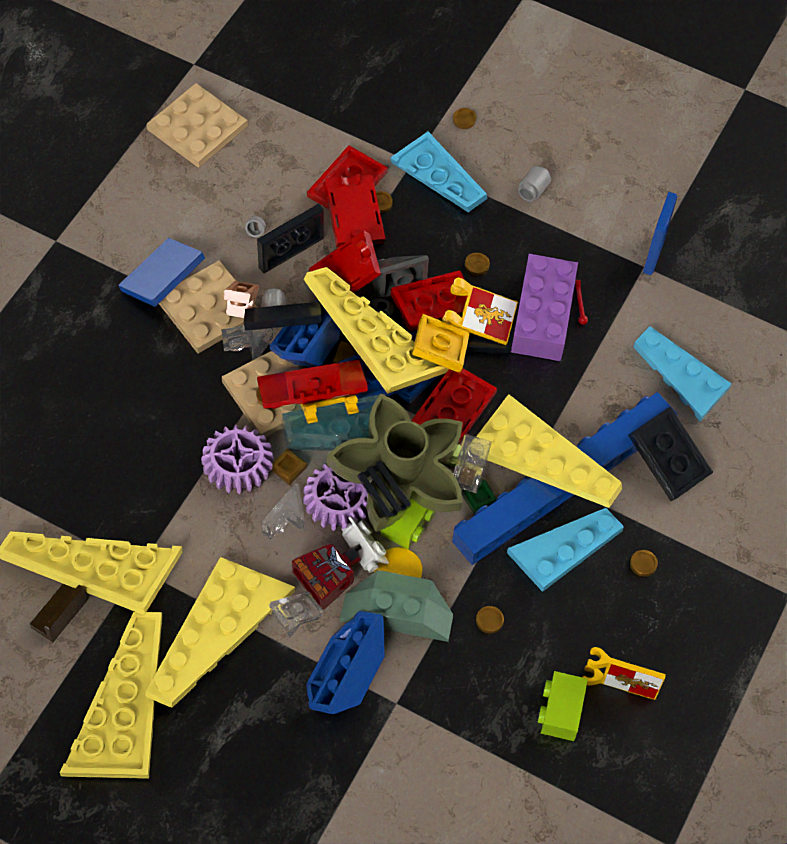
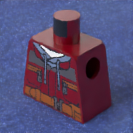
M328 544L292 560V573L320 610L323 611L353 584L354 572L351 567L359 563L361 558L353 547L340 554L333 544Z

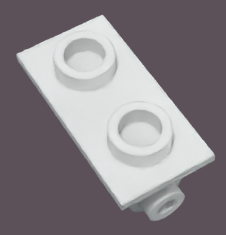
M350 516L349 520L352 525L349 523L347 528L341 529L343 531L342 536L350 548L357 549L359 546L362 547L357 553L361 558L360 564L363 569L371 573L378 568L377 563L389 564L384 556L386 550L380 542L375 541L371 536L372 529L369 524L363 519L355 521Z

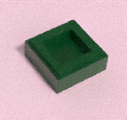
M486 480L463 489L461 493L474 515L481 507L485 505L489 507L497 499Z

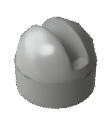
M260 216L249 218L245 225L246 233L255 238L260 237L266 228L265 221ZM256 222L258 223L259 230H255Z

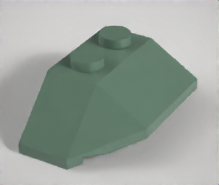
M377 570L345 594L340 621L348 623L353 620L354 615L359 611L381 614L384 620V630L449 641L453 613L432 580Z

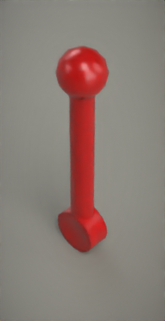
M575 280L574 288L580 312L578 321L581 325H585L588 322V318L584 312L581 281Z

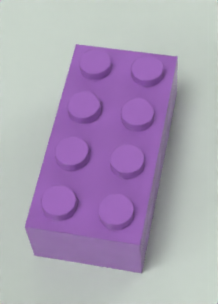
M529 254L512 343V353L561 361L578 262Z

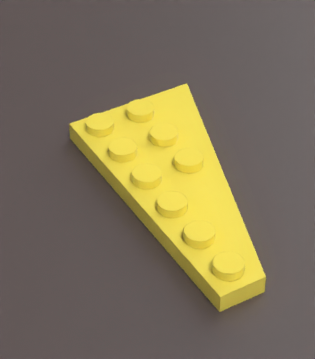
M325 267L306 273L304 277L306 284L387 394L445 374L449 370L446 367L412 355L415 343L411 340L412 335L382 311L378 313L371 308L369 300L364 296L359 298L350 291V285L329 268Z
M510 395L505 398L469 445L470 454L610 508L622 490V482Z
M10 531L0 545V559L73 588L81 585L85 588L86 593L145 615L183 553L182 546H172V549L160 548L158 544L147 543V546L131 545L127 541L86 538V541L72 540L70 536H61V539L46 538L43 534Z
M220 557L146 690V697L172 708L196 686V682L208 671L211 672L217 666L219 660L226 654L229 655L244 641L268 614L271 615L277 610L278 605L285 598H289L294 594L295 587Z

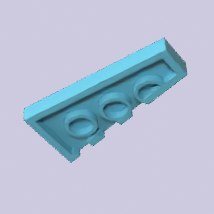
M426 132L390 157L392 164L467 212H470L487 199V193L429 132Z
M651 326L634 343V349L653 370H657L664 377L663 381L668 387H673L680 395L679 399L685 406H690L695 412L694 416L700 422L731 387L732 383Z
M604 508L508 548L507 554L543 592L621 533L624 526L607 508Z

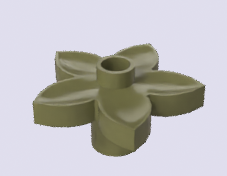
M380 393L370 413L368 423L370 439L356 438L338 445L327 455L326 464L343 479L356 484H362L357 478L358 474L362 471H367V468L375 466L381 460L408 500L413 499L422 507L432 511H460L463 503L461 488L456 477L443 464L451 458L458 446L463 422L451 419H433L419 425L410 420L405 409L395 400ZM379 471L376 472L385 484V486L387 487V489L389 490V492L392 494L396 502L399 504V506H401L402 504L395 496L391 488L388 486L384 478L381 476ZM368 477L367 479L370 481V483L372 484L376 492L379 494L385 505L388 507L390 512H392L394 509L392 508L386 497L383 495V493L376 485L372 477ZM369 493L367 494L366 509L368 518L376 532L393 525L406 512L405 510L387 521Z

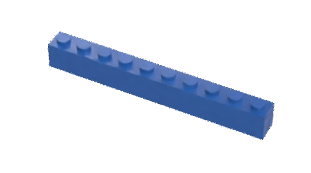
M658 392L650 397L645 396L637 403L636 407L631 410L626 409L620 413L617 420L611 424L609 422L603 424L595 435L584 437L578 443L577 448L605 470L610 471L638 451L628 434L670 407V405ZM526 477L517 484L514 490L511 492L505 491L499 495L496 502L489 507L485 505L468 521L466 519L460 521L454 527L452 542L469 563L474 565L575 494L534 478Z

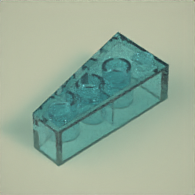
M379 395L359 398L358 403H356L359 413L348 414L344 402L318 407L316 412L318 422L310 424L307 423L303 410L282 413V430L286 447L290 450L332 451L338 445L351 439H370L368 433L370 413Z

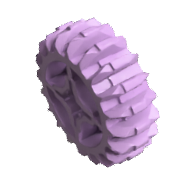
M235 424L234 430L230 431L225 426L223 429L224 433L221 434L215 431V439L208 438L207 446L203 448L201 460L204 466V474L208 475L210 483L216 482L218 489L226 486L228 493L233 488H236L239 494L242 488H246L251 492L252 484L260 487L261 479L267 480L268 472H271L273 468L271 462L274 458L271 452V444L267 443L265 435L259 436L257 429L249 432L247 425L243 430H239V427ZM236 453H239V458H240V459H239V465H238V466L236 465V460H235V459H237V458H236Z
M325 464L322 466V471L315 469L313 477H308L307 486L304 487L305 497H303V502L307 506L306 511L308 515L313 514L312 519L314 522L321 520L323 528L331 524V529L334 531L337 526H342V529H345L347 524L350 523L352 525L349 520L350 516L355 521L357 519L360 521L362 519L366 520V515H368L366 509L368 492L362 484H356L343 479ZM329 485V490L324 492V496L318 498L322 488ZM360 494L361 498L357 504L350 507V501Z

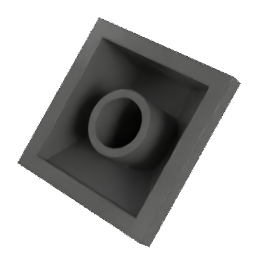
M427 255L377 260L381 275L371 282L378 298L390 299L392 298L390 294L392 287L427 279L429 258Z

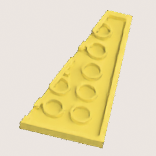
M133 612L120 640L121 644L115 657L112 658L108 666L109 670L104 681L101 682L85 716L82 729L77 739L74 740L71 753L66 763L63 764L60 771L61 776L149 778L155 701L146 697V690L158 670L162 612H146L145 615Z

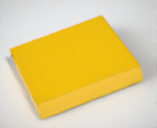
M423 314L419 321L412 355L460 373L464 364L470 332Z

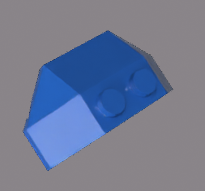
M322 305V323L282 327L270 344V350L281 359L294 365L307 366L309 368L321 366L339 340L340 328Z
M359 611L354 615L353 620L342 626L330 638L306 684L309 698L308 703L312 710L335 714L361 704L385 657L384 620L381 614Z

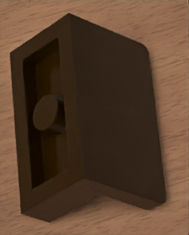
M62 584L31 621V628L51 642H54L88 601L85 588L81 585L73 588Z

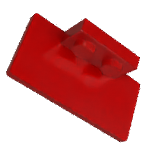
M359 360L257 377L261 400L265 409L279 408L283 405L295 403L303 404L319 399L327 400L348 394L357 395L360 392L368 391V385Z

